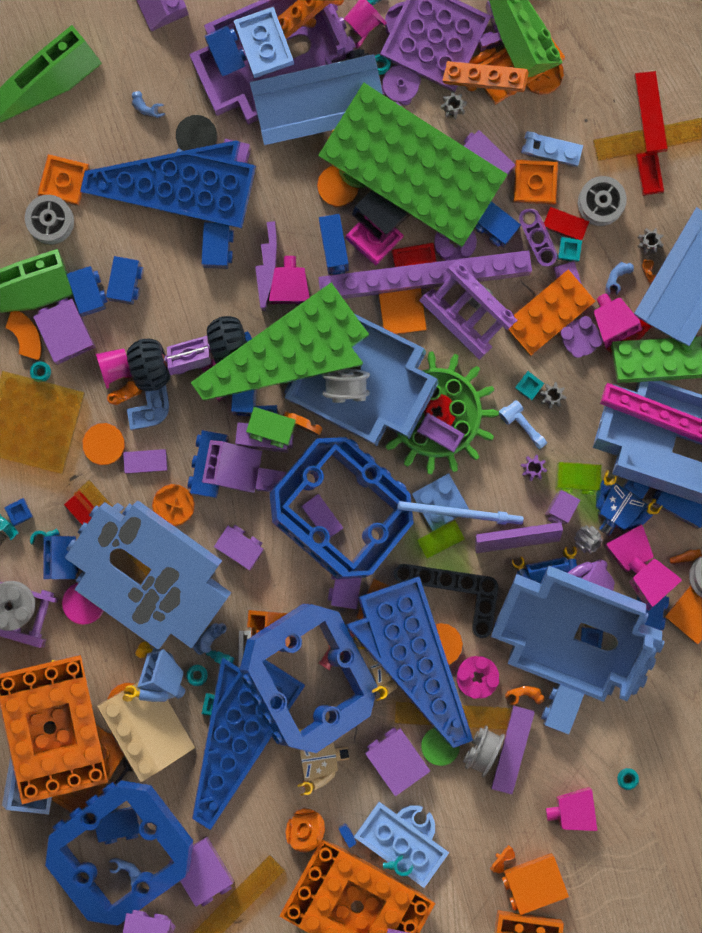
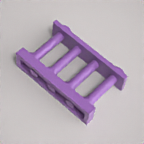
M456 261L446 269L451 276L436 292L432 288L419 301L480 360L492 348L488 341L502 326L508 330L518 320L510 310L506 309L468 272L464 265ZM458 282L466 291L453 306H450L443 297ZM473 297L481 306L466 321L458 312ZM488 311L496 321L481 336L473 326Z
M42 590L41 593L31 591L34 597L41 599L32 631L26 634L21 632L22 628L11 631L0 629V637L44 648L47 639L41 638L42 625L49 602L58 603L59 598L53 597L54 593Z

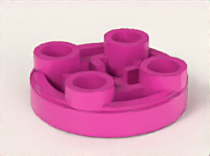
M75 583L66 590L62 599V608L65 615L72 622L82 625L97 621L104 611L74 589L78 585V583Z

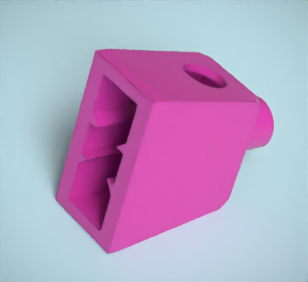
M284 256V267H276L274 269L269 302L270 304H301L309 298L305 268L296 267V256Z
M602 294L596 299L600 308L596 309L594 314L606 348L610 347L612 342L621 341L642 330L639 319L621 298L611 301L608 294Z
M643 525L629 530L604 544L605 548L625 572L632 570L628 564L637 556L645 565H647L646 561L654 557Z
M637 556L628 564L636 573L629 582L640 600L646 604L648 611L682 581L680 577L656 559L645 565Z
M590 787L557 796V807L545 808L547 821L559 820L560 827L564 830L598 831L593 792Z

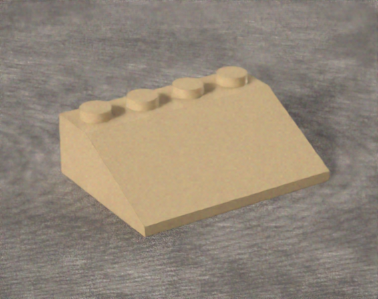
M138 681L132 686H134L137 691H140V689L137 687L139 683ZM121 691L96 707L139 782L161 771L195 748L168 699L165 702H150L134 697L131 701L126 702L122 697L125 694L131 695V693Z

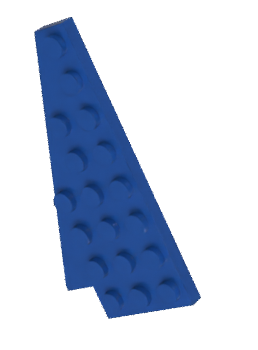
M235 140L85 171L80 192L242 229L256 166L236 161L241 142Z
M415 577L358 597L365 618L346 624L347 628L452 748L473 741L420 577Z
M222 657L192 814V819L209 830L214 826L271 739L273 733L270 725L264 722L262 718L263 712L260 707L253 702V694L250 688L246 687L241 679L243 675L240 672V668ZM265 659L262 662L278 692L285 695L289 711L305 687V684ZM274 697L270 701L271 707L275 705Z

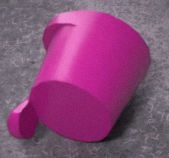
M359 0L344 17L345 23L361 38L355 43L357 49L360 48L372 30L380 24L384 26L387 24L384 18L367 0Z
M124 348L96 354L106 389H109L110 383L122 378L132 377Z

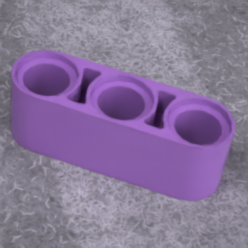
M535 209L523 210L519 215V221L538 262L542 266L553 265L558 260V253L540 214ZM528 212L533 213L535 216V221L532 224L525 222L524 218ZM537 231L544 235L542 243L534 241L533 236ZM545 251H550L553 254V259L549 263L545 262L542 258Z

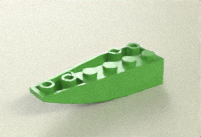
M489 0L501 39L515 68L527 69L529 72L528 77H533L563 63L560 53L551 39L549 30L529 0Z
M73 25L34 55L0 87V123L71 90L102 64Z
M58 249L0 269V313L36 309L74 296L67 277L64 261Z

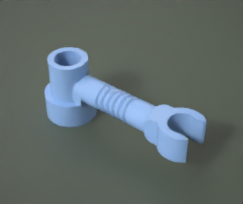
M517 400L508 407L504 406L499 411V416L507 425L516 420L539 450L547 444V441L520 413L524 409Z

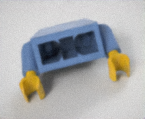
M141 642L135 652L139 658L146 657L137 686L140 691H137L134 686L129 685L123 691L130 692L131 695L125 694L122 699L129 702L134 697H138L139 700L165 702L170 698L175 697L179 699L183 697L186 691L180 685L183 670L175 662L173 655L164 649L158 650L155 647L151 649L148 642Z

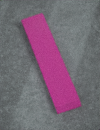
M610 383L605 385L600 404L702 443V419Z

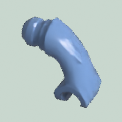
M140 91L132 93V105L141 114L156 118L165 116V113H158V108L164 106L162 103L148 107L144 99H142Z
M623 262L617 264L609 274L605 293L610 295V287H613L616 290V295H618L621 287L617 283V278L623 276V274L634 272V265Z
M223 623L212 624L194 644V651L199 655L210 652L212 650L210 647L212 642L226 632V625Z
M113 858L109 861L111 863L115 862L118 865L117 869H109L111 873H117L120 870H125L129 873L131 886L141 873L131 862L129 863L119 858Z

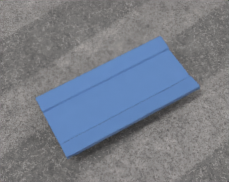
M374 54L250 82L264 145L334 130L363 82L383 94Z
M697 207L634 312L635 316L688 347L702 325V210Z

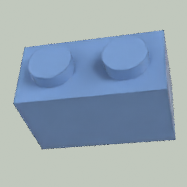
M560 684L557 687H553L549 695V699L552 701L549 708L545 707L541 717L544 720L543 724L569 734L584 694Z

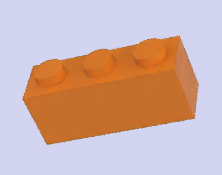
M497 910L494 932L563 933L564 923L561 919L529 914L520 915L515 912Z

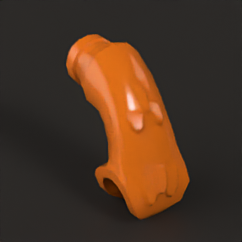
M128 381L124 387L108 394L107 401L110 404L118 405L141 394L143 390L139 389L134 381Z
M527 685L509 690L505 694V698L511 694L515 695V699L510 705H516L519 697L522 695L531 697L536 704H541L545 700L540 688Z

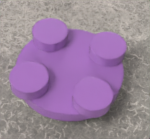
M393 65L384 75L383 85L381 86L383 95L394 102L398 101L402 105L407 106L417 94L421 78L408 69L399 65Z
M588 316L572 321L561 330L563 344L567 351L575 358L591 354L603 342L597 327Z

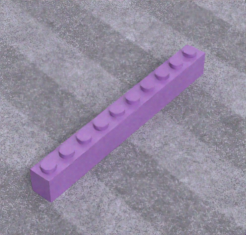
M528 250L318 278L320 290L332 282L342 298L348 299L418 288L441 287L451 276L446 269L456 261L464 265L478 282L530 276L532 267Z

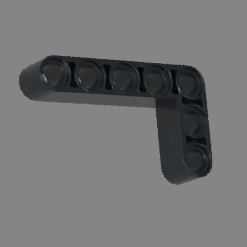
M400 564L395 568L394 577L400 583L419 577V573L425 570L430 573L431 578L427 583L421 582L424 587L476 594L472 632L479 638H486L491 634L498 593V583L493 577L410 564ZM402 567L407 568L410 574L405 580L400 579L397 575L398 570ZM442 574H449L452 581L450 585L443 586L440 583ZM464 577L472 579L473 584L471 588L464 589L462 587L461 580ZM490 580L493 582L494 588L491 592L483 590L482 584L484 581ZM483 601H487L491 606L490 611L486 614L479 610V605ZM481 622L485 623L488 628L487 632L483 635L478 634L476 631V626Z

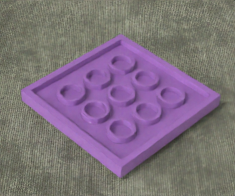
M406 0L380 56L455 93L457 85L444 84L442 81L447 61L470 62L491 16L459 0Z

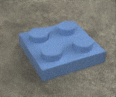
M449 473L412 493L414 500L418 504L469 510ZM422 513L432 531L457 518L454 516Z

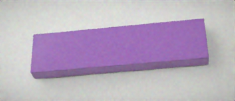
M513 705L491 789L513 794L535 713L533 710Z

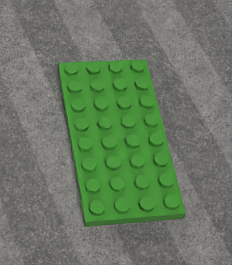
M364 82L318 157L460 247H463L508 175Z

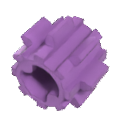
M535 455L533 460L527 456V464L520 465L522 468H525L522 476L529 475L530 481L533 480L534 476L539 480L542 479L540 473L547 472V469L543 468L542 465L546 461L540 462L538 455ZM530 463L539 466L538 473L529 471L528 466Z

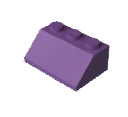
M137 0L150 31H154L189 15L184 0Z

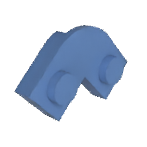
M166 385L155 391H145L147 405L127 409L130 430L153 427L164 421L170 406Z

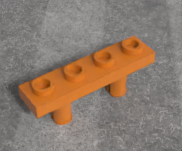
M297 0L278 16L285 39L302 26L314 28L316 25V19L314 18L317 13L328 4L340 6L344 0Z
M447 61L442 81L448 85L466 86L468 91H475L477 88L505 90L506 94L511 96L517 92L525 91L529 72L527 69Z

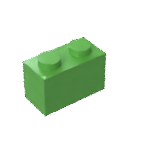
M254 407L246 432L250 434V439L260 442L263 439L270 440V445L283 448L284 445L289 446L296 420Z

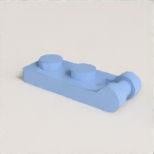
M526 132V143L522 146V154L578 167L583 145L539 135L535 132ZM534 142L540 143L539 149L533 148Z

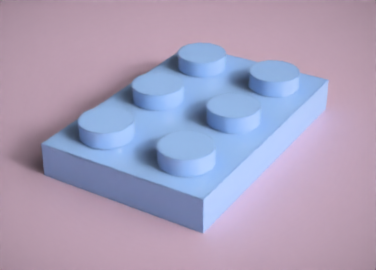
M274 7L234 20L254 78L294 65V60Z

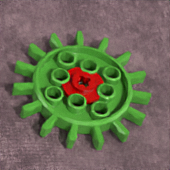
M429 352L427 358L429 369L422 371L438 379L437 389L439 394L437 397L430 399L422 414V420L418 422L410 439L397 433L398 436L389 441L385 446L389 451L395 449L403 442L411 449L405 458L404 466H410L413 463L414 457L419 454L428 457L427 474L432 475L435 469V458L447 457L449 467L454 473L458 471V464L454 454L464 449L470 458L475 461L479 459L477 451L470 446V443L475 435L484 440H493L494 436L490 432L480 429L479 426L481 418L498 417L499 411L481 409L480 398L492 394L494 388L493 386L485 387L476 392L470 382L477 377L480 371L478 366L471 369L466 377H463L455 372L459 355L454 354L450 359L449 368L442 369L436 368L434 352ZM450 383H457L460 390L452 394L448 391L447 386ZM455 403H460L464 407V411L461 414L453 413L451 407ZM441 409L440 414L442 416H437L436 418L455 429L459 424H465L468 427V432L463 436L454 453L428 437L421 444L414 440V436L418 433L417 430L427 413L433 415L432 410Z

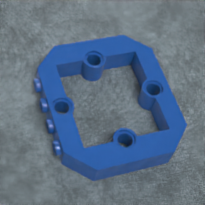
M347 437L317 438L270 492L272 523L336 579L366 578L372 575L414 523L412 511L398 510L399 501L411 503V494L407 491V487L402 482L394 480L386 468L377 465L375 459L370 454L364 453L359 449V445L354 440ZM331 455L356 476L359 485L369 487L394 509L383 524L373 523L364 529L362 539L366 545L352 562L329 543L330 534L326 528L322 526L312 528L288 507L302 489L310 491L323 482L324 474L320 468ZM365 471L372 473V480L366 477ZM307 474L314 476V483L308 481ZM372 530L378 532V540L372 537ZM314 533L320 536V543H316L313 540Z
M313 604L298 606L247 639L240 666V672L243 675L241 679L245 686L250 688L253 694L252 700L263 712L262 718L267 725H270L273 731L272 737L277 744L311 753H318L371 716L376 692L372 693V690L378 686L340 613ZM319 625L331 648L328 652L329 663L334 667H341L355 694L337 707L328 705L318 706L313 713L314 722L299 731L287 709L285 695L278 692L262 661L278 651L286 653L297 652L302 645L301 636ZM287 637L290 638V644L288 647L285 644V640ZM341 652H343L344 658L342 661H340ZM274 697L275 705L271 707L270 701ZM327 712H329L330 714L328 721H326L325 715Z
M122 780L117 784L112 782L102 790L104 792L98 797L95 794L85 802L87 806L83 809L80 807L76 808L69 814L71 818L65 822L61 819L52 827L54 830L48 838L45 864L88 921L116 926L125 921L126 913L132 914L133 910L139 911L186 877L190 870L193 839L151 785ZM125 801H128L142 820L139 826L141 837L146 840L157 839L173 861L155 874L150 872L140 873L132 884V890L114 904H111L94 882L98 875L96 866L90 862L80 863L67 844L84 831L96 829L107 814ZM87 813H92L96 820L89 819ZM147 823L154 824L156 830L149 829ZM80 872L86 873L89 879L83 878ZM140 883H146L149 889H144Z

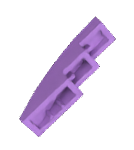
M275 221L267 222L269 243L261 244L264 265L255 266L261 311H266L274 269L277 263Z

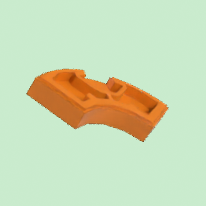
M10 312L5 328L12 331L18 338L19 355L40 361L42 342L36 326L22 312Z

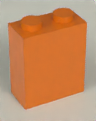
M552 853L504 870L505 877H502L506 890H511L513 897L509 899L514 911L518 909L520 915L569 897Z

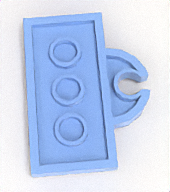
M379 801L354 835V838L387 862L395 861L398 856L403 855L402 860L397 864V868L400 871H407L413 865L412 872L407 876L425 888L449 854V851L432 840L435 834V821L429 811L426 814V821L423 824H418L414 821V816L422 811L423 806L409 805L403 807L396 814Z

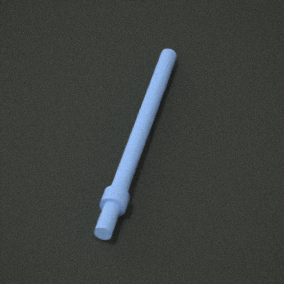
M398 502V510L495 521L497 524L506 525V523L523 524V516L508 515L507 512L498 511L497 513Z

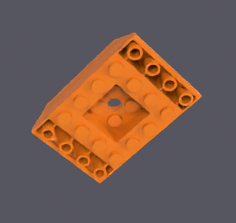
M81 655L1 673L0 711L21 803L26 804L108 783ZM48 721H52L56 725L52 733L44 732V724Z
M322 839L279 917L308 933H387V929L420 933L436 903L417 889L341 846ZM354 901H361L364 907L362 911L354 912L351 904Z

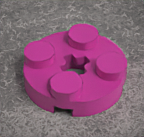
M471 656L460 664L456 681L459 689L465 695L473 699H482L490 696L496 690L499 684V671L491 660L483 656ZM474 672L483 673L484 676L481 678V683L472 681Z

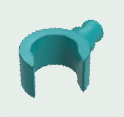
M0 514V530H3L9 539L13 540L19 532L11 522Z
M56 528L48 532L35 531L30 537V544H34L35 538L39 534H43L45 537L60 535L59 530Z
M211 650L206 653L207 656H210L219 664L222 657L231 663L235 659L220 651Z
M400 855L395 861L383 862V870H395L398 875L407 876L412 872L413 865L407 871H400L397 868L398 862L403 858V855Z

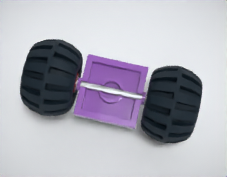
M219 317L208 325L207 336L168 346L167 355H165L161 343L157 340L148 338L134 342L127 350V361L135 385L145 391L158 390L169 382L171 375L183 374L188 370L201 369L212 364L211 353L215 363H219L247 343L243 326L236 317Z

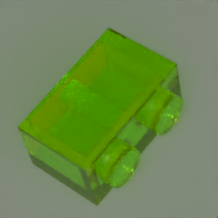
M558 462L556 466L555 489L563 490L568 494H573V490H580L583 495H594V492L600 491L602 465Z
M454 520L416 541L423 555L428 559L465 540Z

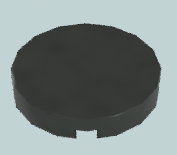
M191 115L179 123L175 138L178 147L182 151L215 145L217 143V131L209 118L202 115Z

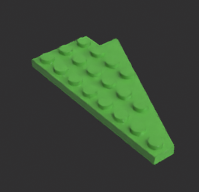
M331 282L193 380L191 384L201 398L206 401L363 365V362L352 347L368 337L369 333Z

